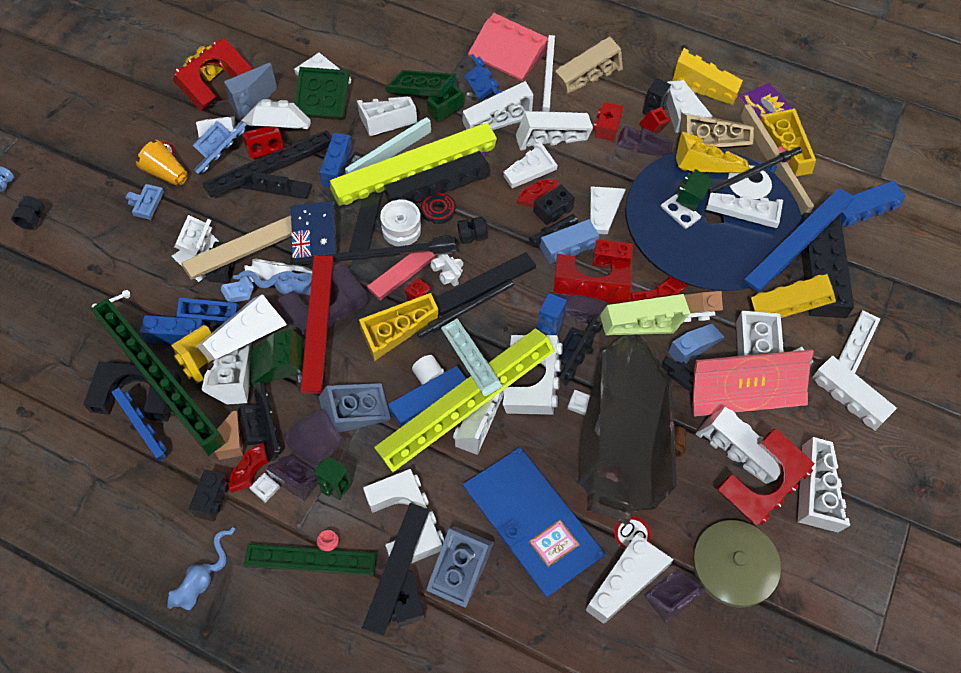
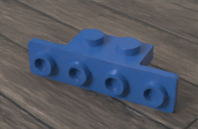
M474 54L470 55L477 66L466 74L465 78L477 97L482 101L493 91L495 95L503 92L497 88L499 86L494 78L491 79L492 73L487 67L484 68L483 65L485 63L480 56L477 58Z

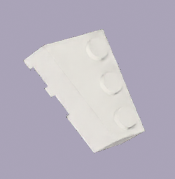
M684 80L667 82L670 83L671 88L666 104L675 133L681 132V112L712 118V115Z
M410 97L389 98V101L380 102L378 99H373V102L367 103L357 100L359 115L369 136L417 123L416 107Z

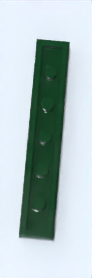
M248 544L244 566L374 576L377 554Z

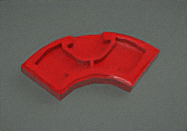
M540 180L531 186H527L520 193L517 204L534 207V201L556 188L558 180Z
M264 443L247 451L242 456L243 459L233 468L229 478V490L231 493L252 486V478L255 472L261 466L269 463Z

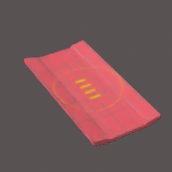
M801 350L696 360L692 403L694 417L712 415L724 407L734 412L808 405L807 389L810 362L812 361L814 351Z

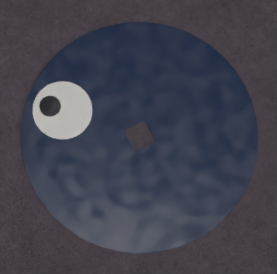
M677 151L662 156L649 164L637 176L630 188L626 205L628 226L636 244L653 264L668 275L687 284L720 291L751 288L744 283V279L802 224L799 206L790 190L773 172L765 169L716 193L734 195L735 198L750 196L753 200H760V198H768L769 201L774 202L777 199L783 200L780 222L777 228L723 214L724 223H707L705 209L707 208L710 196L707 191L695 210L701 215V219L685 229L661 207V204L676 194L679 196L676 192L687 174H692L693 172L689 170L684 171L678 167L676 160ZM731 152L747 160L750 169L759 165L758 162L748 157ZM742 172L702 173L714 179L710 185L712 187ZM671 203L668 205L669 210H678L676 204ZM688 215L680 217L683 222L691 221ZM792 261L778 275H780L792 263Z

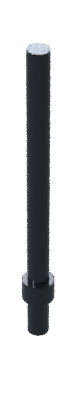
M798 146L790 151L785 150L779 153L777 157L710 187L708 193H716L780 162H787L791 160V157L802 153V149Z
M510 279L446 316L429 322L428 326L416 332L417 336L422 338L431 332L435 333L441 329V326L513 287V281Z

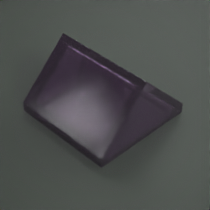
M292 454L267 466L266 470L273 481L303 501L307 499L317 486V479L314 474L315 469Z
M676 570L647 592L645 598L662 620L668 623L699 599L706 590L705 587Z

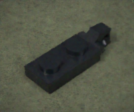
M668 357L661 367L668 372V376L693 394L694 369L684 361L676 363Z

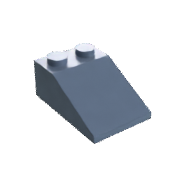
M271 63L224 81L230 104L239 118L245 116L259 101L267 99L277 89Z
M381 383L326 386L319 396L327 433L346 432L391 419Z
M456 526L449 528L426 591L466 608L487 563L494 542Z

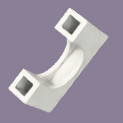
M511 335L510 347L526 335ZM546 335L555 352L540 362L546 368L543 379L530 387L505 388L503 406L506 413L554 414V407L558 405V396L555 395L556 389H559L557 372L561 371L559 354L563 352V345L559 343L557 335Z
M411 469L363 487L372 513L394 504L409 505L412 503L427 508L426 505L429 504L425 493H420L418 487L421 484L417 474L413 475ZM432 511L427 519L411 564L441 551L444 538L441 531H436L434 524L437 522ZM395 541L386 544L389 556Z

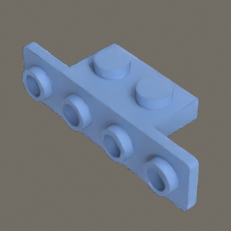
M216 120L193 144L205 157L194 168V171L197 174L205 172L209 167L208 163L212 159L214 161L218 159L221 155L220 151L224 147L228 148L233 143L232 139L236 135L240 136L245 131L246 123L241 121L229 133Z

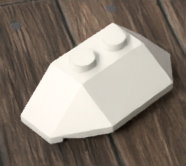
M269 99L259 101L241 120L246 125L308 129L311 124V120L294 103H288L286 100L271 102Z

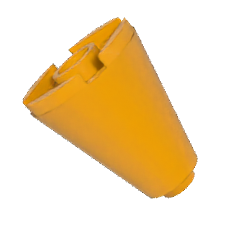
M157 139L155 143L149 142L138 155L140 160L139 162L136 161V165L140 170L176 186L186 182V170L161 141Z

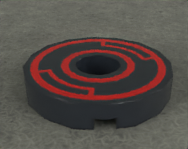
M438 193L436 196L427 197L421 203L422 216L428 222L444 224L450 221L456 212L455 201L446 193ZM436 206L443 207L442 210H435L434 208Z

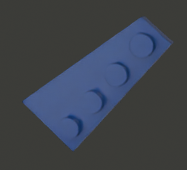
M120 388L112 391V394L156 459L161 462L167 458L164 454L167 449L160 440L155 441L153 435L156 433L149 423L147 425L143 423L141 419L144 416L139 408L134 409L130 403L133 400L128 392L125 391L123 393Z

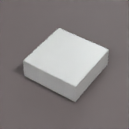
M574 390L567 409L586 416L593 396Z
M265 473L250 487V490L265 503L280 489V486Z

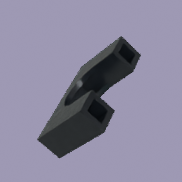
M99 361L84 405L90 413L110 415L115 401L112 391L117 388L121 390L125 385L132 382L149 383L132 363L118 364L114 361ZM167 367L166 369L180 384L181 378L177 371ZM149 384V394L143 412L149 420L168 422L171 410Z

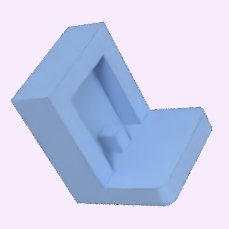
M247 276L240 278L239 282L223 284L221 291L230 303L249 300L253 291V284Z

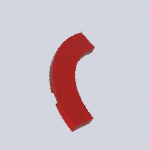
M670 276L653 290L631 292L629 301L587 297V300L606 307L610 304L680 295L688 284Z

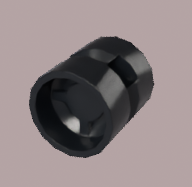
M23 196L18 204L19 208H16L11 220L23 229L33 230L46 207L40 200L34 197Z
M482 216L472 218L471 221L468 219L457 221L461 244L470 243L473 239L476 241L487 239L486 225Z

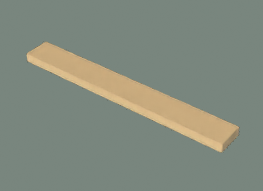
M750 104L745 105L741 119L744 124L754 127L753 138L767 161L779 156L780 151L754 109ZM780 162L776 164L775 174L794 196L801 216L804 213H811L814 205L788 163Z
M291 215L182 262V267L192 280L292 236Z

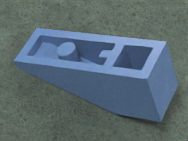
M709 324L687 332L673 341L668 353L676 362L682 363L684 361L687 363L725 337L713 324Z

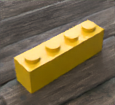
M828 274L817 275L812 279L797 281L793 285L777 287L773 291L761 292L751 297L755 312L780 314L781 318L836 302Z

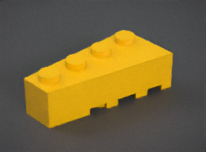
M684 48L678 59L672 81L684 80L693 92L733 105L743 80L725 70H718L716 65L712 63L710 65L701 60L702 57L698 55L693 56L688 53L689 50Z
M790 109L761 115L760 121L777 147L782 146L784 150L788 151L798 146L801 147L802 153L791 157L789 166L795 176L812 174L816 159L796 110Z
M429 293L359 319L360 329L374 361L414 335L417 331L426 327L429 322L437 319L438 307L432 294Z

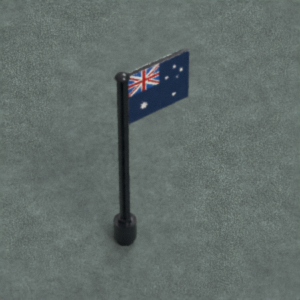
M334 202L291 206L293 257L290 258V265L313 264L314 256H333V262L424 251L434 252V255L453 254L454 251H457L456 237L446 235L433 237L429 243L337 253Z

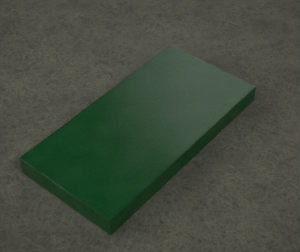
M401 70L385 89L388 93L442 97L457 80V75L454 73Z

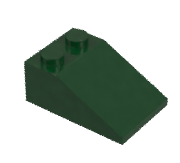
M291 328L273 333L251 350L249 386L251 387L256 386L258 382H263L264 384L302 374L303 338Z

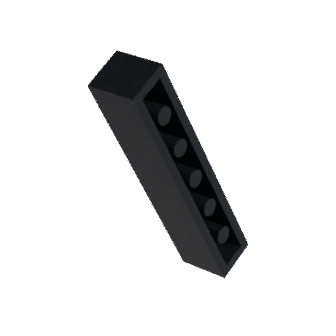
M480 151L384 185L386 199L388 202L407 200L414 204L427 197L436 196L438 193H445L490 176L489 164Z

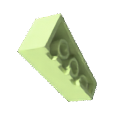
M684 294L610 304L605 307L600 317L605 335L672 334L690 315V311Z

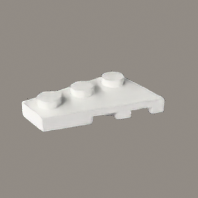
M539 142L536 148L526 153L524 158L516 161L504 171V178L511 188H514L557 170V164L543 144Z
M591 187L590 221L599 234H608L626 189Z

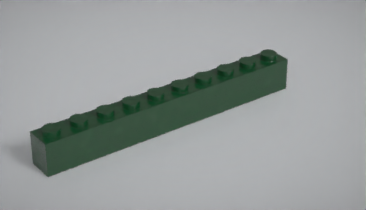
M106 298L92 307L90 310L204 452L209 456L226 444L219 431L111 301Z

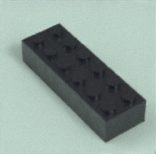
M804 213L803 216H802V218H801V219H802V223H803L812 213ZM838 215L801 251L804 280L812 279L817 275L828 274L836 299L834 303L808 310L809 316L847 318L854 308L841 216Z

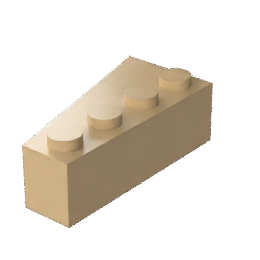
M611 37L602 40L599 44L589 48L583 54L555 70L557 81L569 93L585 86L588 81L595 82L602 75H611L613 70H622L621 48Z
M681 112V133L685 132L703 139V143L709 146L712 144L717 147L753 144L754 127L750 125Z

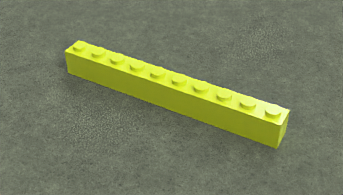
M487 122L330 180V189L339 206L348 205L357 199L368 197L372 192L380 193L384 191V185L478 151L481 153L484 151L489 152L495 148L497 138Z
M535 328L488 363L501 382V388L484 397L474 379L470 376L374 448L392 472L396 471L555 351L548 337Z

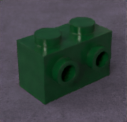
M455 84L442 97L431 96L427 98L428 114L437 122L464 107V93Z
M697 169L692 174L688 173L676 192L679 194L676 201L695 211L714 179Z
M328 456L324 461H320L317 464L314 474L320 487L319 490L328 497L332 495L341 500L352 485L348 469Z

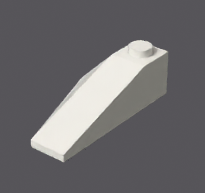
M252 342L215 359L212 369L207 370L205 373L202 391L225 404L247 403Z
M505 389L465 418L461 427L456 428L453 435L455 447L478 455L504 396Z

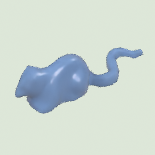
M243 271L239 275H233V279L238 280L244 276L251 277L260 288H268L275 285L276 289L286 296L301 294L310 296L311 273L296 274L284 271L273 275L267 281L260 280L253 271Z
M234 527L229 531H220L214 538V546L219 555V560L216 564H194L187 569L186 577L179 588L169 592L167 604L169 609L182 607L186 610H191L198 596L210 584V572L219 571L225 566L227 562L226 554L220 540L225 535H232L235 531Z

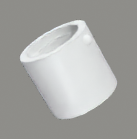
M432 355L420 358L412 367V371L422 385L445 373L444 369L440 367Z

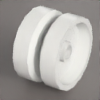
M407 200L391 201L384 206L380 215L384 239L395 246L411 245L417 241L421 235V217L418 207Z

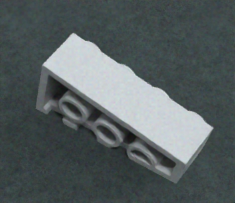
M526 81L464 110L463 124L466 130L488 122L491 129L494 130L521 122L525 111H532L533 93Z
M525 111L517 130L516 138L520 150H525L527 146H534L536 148L539 142L557 145L561 141L570 143L587 140L593 127L588 113Z
M259 295L200 342L197 347L209 361L215 360L287 324L263 295Z
M727 407L709 416L695 433L700 438L704 435L711 440L710 445L714 448L720 447L728 454L727 457L731 460L742 462L745 470L765 484L776 480L780 475V468L777 462L758 445L763 437L757 435L750 425L741 421L735 412Z
M812 437L802 445V452L815 464L812 467L813 472L806 479L803 477L800 479L798 522L840 532L849 527L850 523L849 518H846L845 515L846 503L841 495V479H838L836 469L838 465L833 442Z
M636 534L589 603L586 611L605 624L659 574L665 571L673 559Z

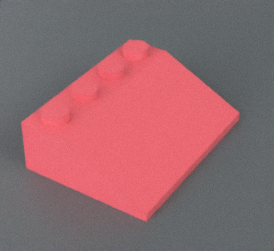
M493 13L485 22L468 56L472 54L477 58L480 56L485 64L523 81L547 53L548 37Z

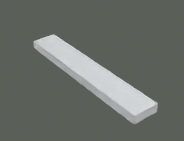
M553 35L548 36L542 112H549L555 41V36Z

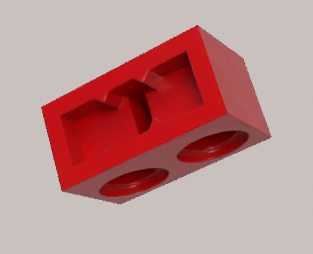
M267 126L242 133L246 151L251 159L260 158L263 155L283 149L281 134L277 127Z
M596 239L592 266L611 269L612 260L631 262L633 243Z

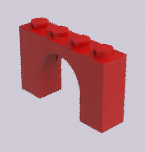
M224 38L221 41L216 40L210 49L201 51L196 59L194 57L191 58L184 68L179 67L176 69L173 82L202 111L212 104L216 98L215 94L200 77V69L206 65L219 66L231 78L248 72L252 68Z
M557 254L553 293L629 301L631 262L612 260L609 275L590 277L580 273L575 268L574 255Z
M776 428L771 429L758 445L779 465L781 476L777 487L770 493L759 495L749 490L733 474H729L715 489L756 526L758 524L763 525L769 519L768 513L773 508L775 510L784 503V496L787 493L792 494L799 485L797 483L802 477L806 479L813 472L812 467L815 464Z

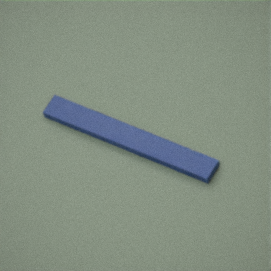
M838 188L744 279V283L758 293L762 291L854 201V196Z

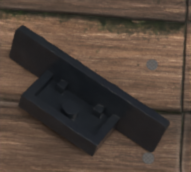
M259 172L253 173L252 181L240 185V188L303 199L308 197L311 184L307 182L289 180L288 177Z
M595 314L586 332L572 327L562 344L563 352L559 354V360H561V365L566 367L560 379L565 386L574 379L575 370L578 365L583 363L587 349L592 347L596 333H599L602 329L603 323L599 314Z
M258 382L254 390L256 405L239 407L240 422L245 445L266 444L269 461H274L280 453V443L276 440V426L271 418L272 408L268 405L267 401L268 391L264 388L263 382Z

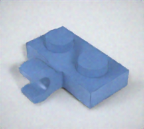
M145 184L140 195L128 192L125 198L129 199V205L134 206L132 210L133 216L151 220L164 190L161 187Z

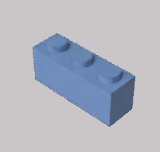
M590 219L541 237L540 249L549 264L556 262L557 254L576 256L582 251L593 249L596 239H599L600 235Z

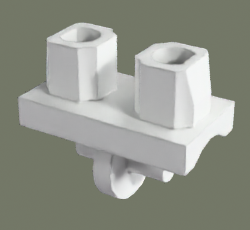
M447 254L438 255L437 258L431 261L430 266L433 271H443L440 273V280L443 285L451 283L453 286H457L459 284L458 278L463 272L461 269L463 261L461 259L450 258Z

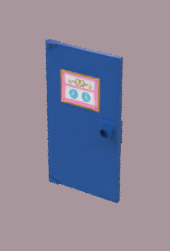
M521 447L462 485L546 598L606 555Z

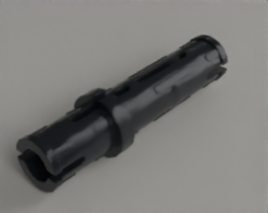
M571 214L548 228H542L539 233L529 237L532 247H536L541 243L542 236L544 237L547 233L551 234L578 224V218L575 214Z

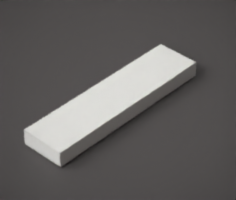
M863 310L838 359L853 373L856 372L880 321V318Z

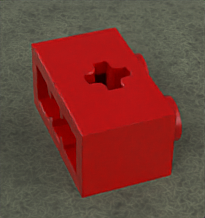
M604 102L602 108L598 109L597 118L599 120H595L593 130H596V138L614 142L622 115V105Z

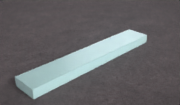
M427 117L349 165L345 168L346 174L389 159L431 132L430 120Z
M455 319L441 328L484 397L501 388V382L459 320Z

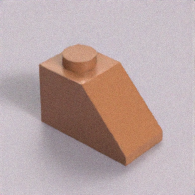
M721 291L684 295L690 313L723 310Z
M232 411L217 428L226 443L214 452L219 460L244 455L240 417L237 411Z

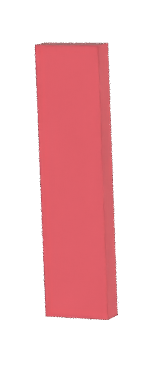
M430 251L409 254L367 286L368 290L381 301L435 259V255Z

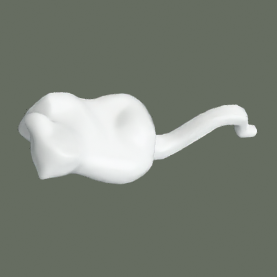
M252 259V266H244L245 271L255 272L262 281H267L273 275L284 271L292 272L294 270L311 274L313 271L305 266L287 265L262 259ZM248 277L251 282H254L251 277Z

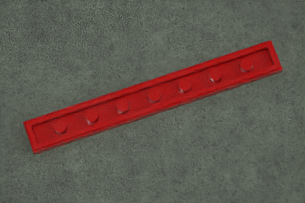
M314 256L301 382L302 394H322L333 256Z

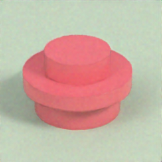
M331 530L322 531L317 538V545L323 551H331L339 543L337 534Z

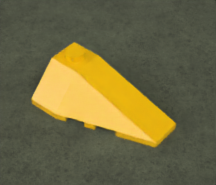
M685 132L681 133L676 154L677 164L680 169L692 172L695 169L700 172H744L750 169L747 160L729 151L723 153L716 145L712 144L709 146L703 143V139Z

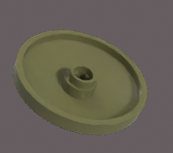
M736 520L716 523L703 532L694 547L692 560L696 578L702 588L712 598L722 604L738 608L757 605L768 598L778 585L781 574L778 552L768 536L749 523Z

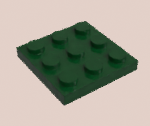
M299 67L295 105L307 117L344 120L349 70Z

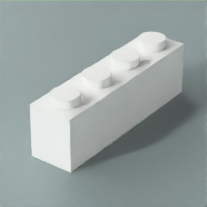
M834 356L829 358L812 377L820 387L827 390L834 399L840 401L851 413L857 415L863 420L865 425L875 431L897 409Z

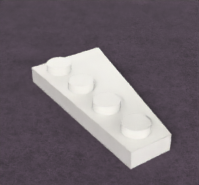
M710 193L706 210L777 228L780 222L783 200L777 199L776 202L769 201L768 198L753 200L750 196L735 198L734 195Z

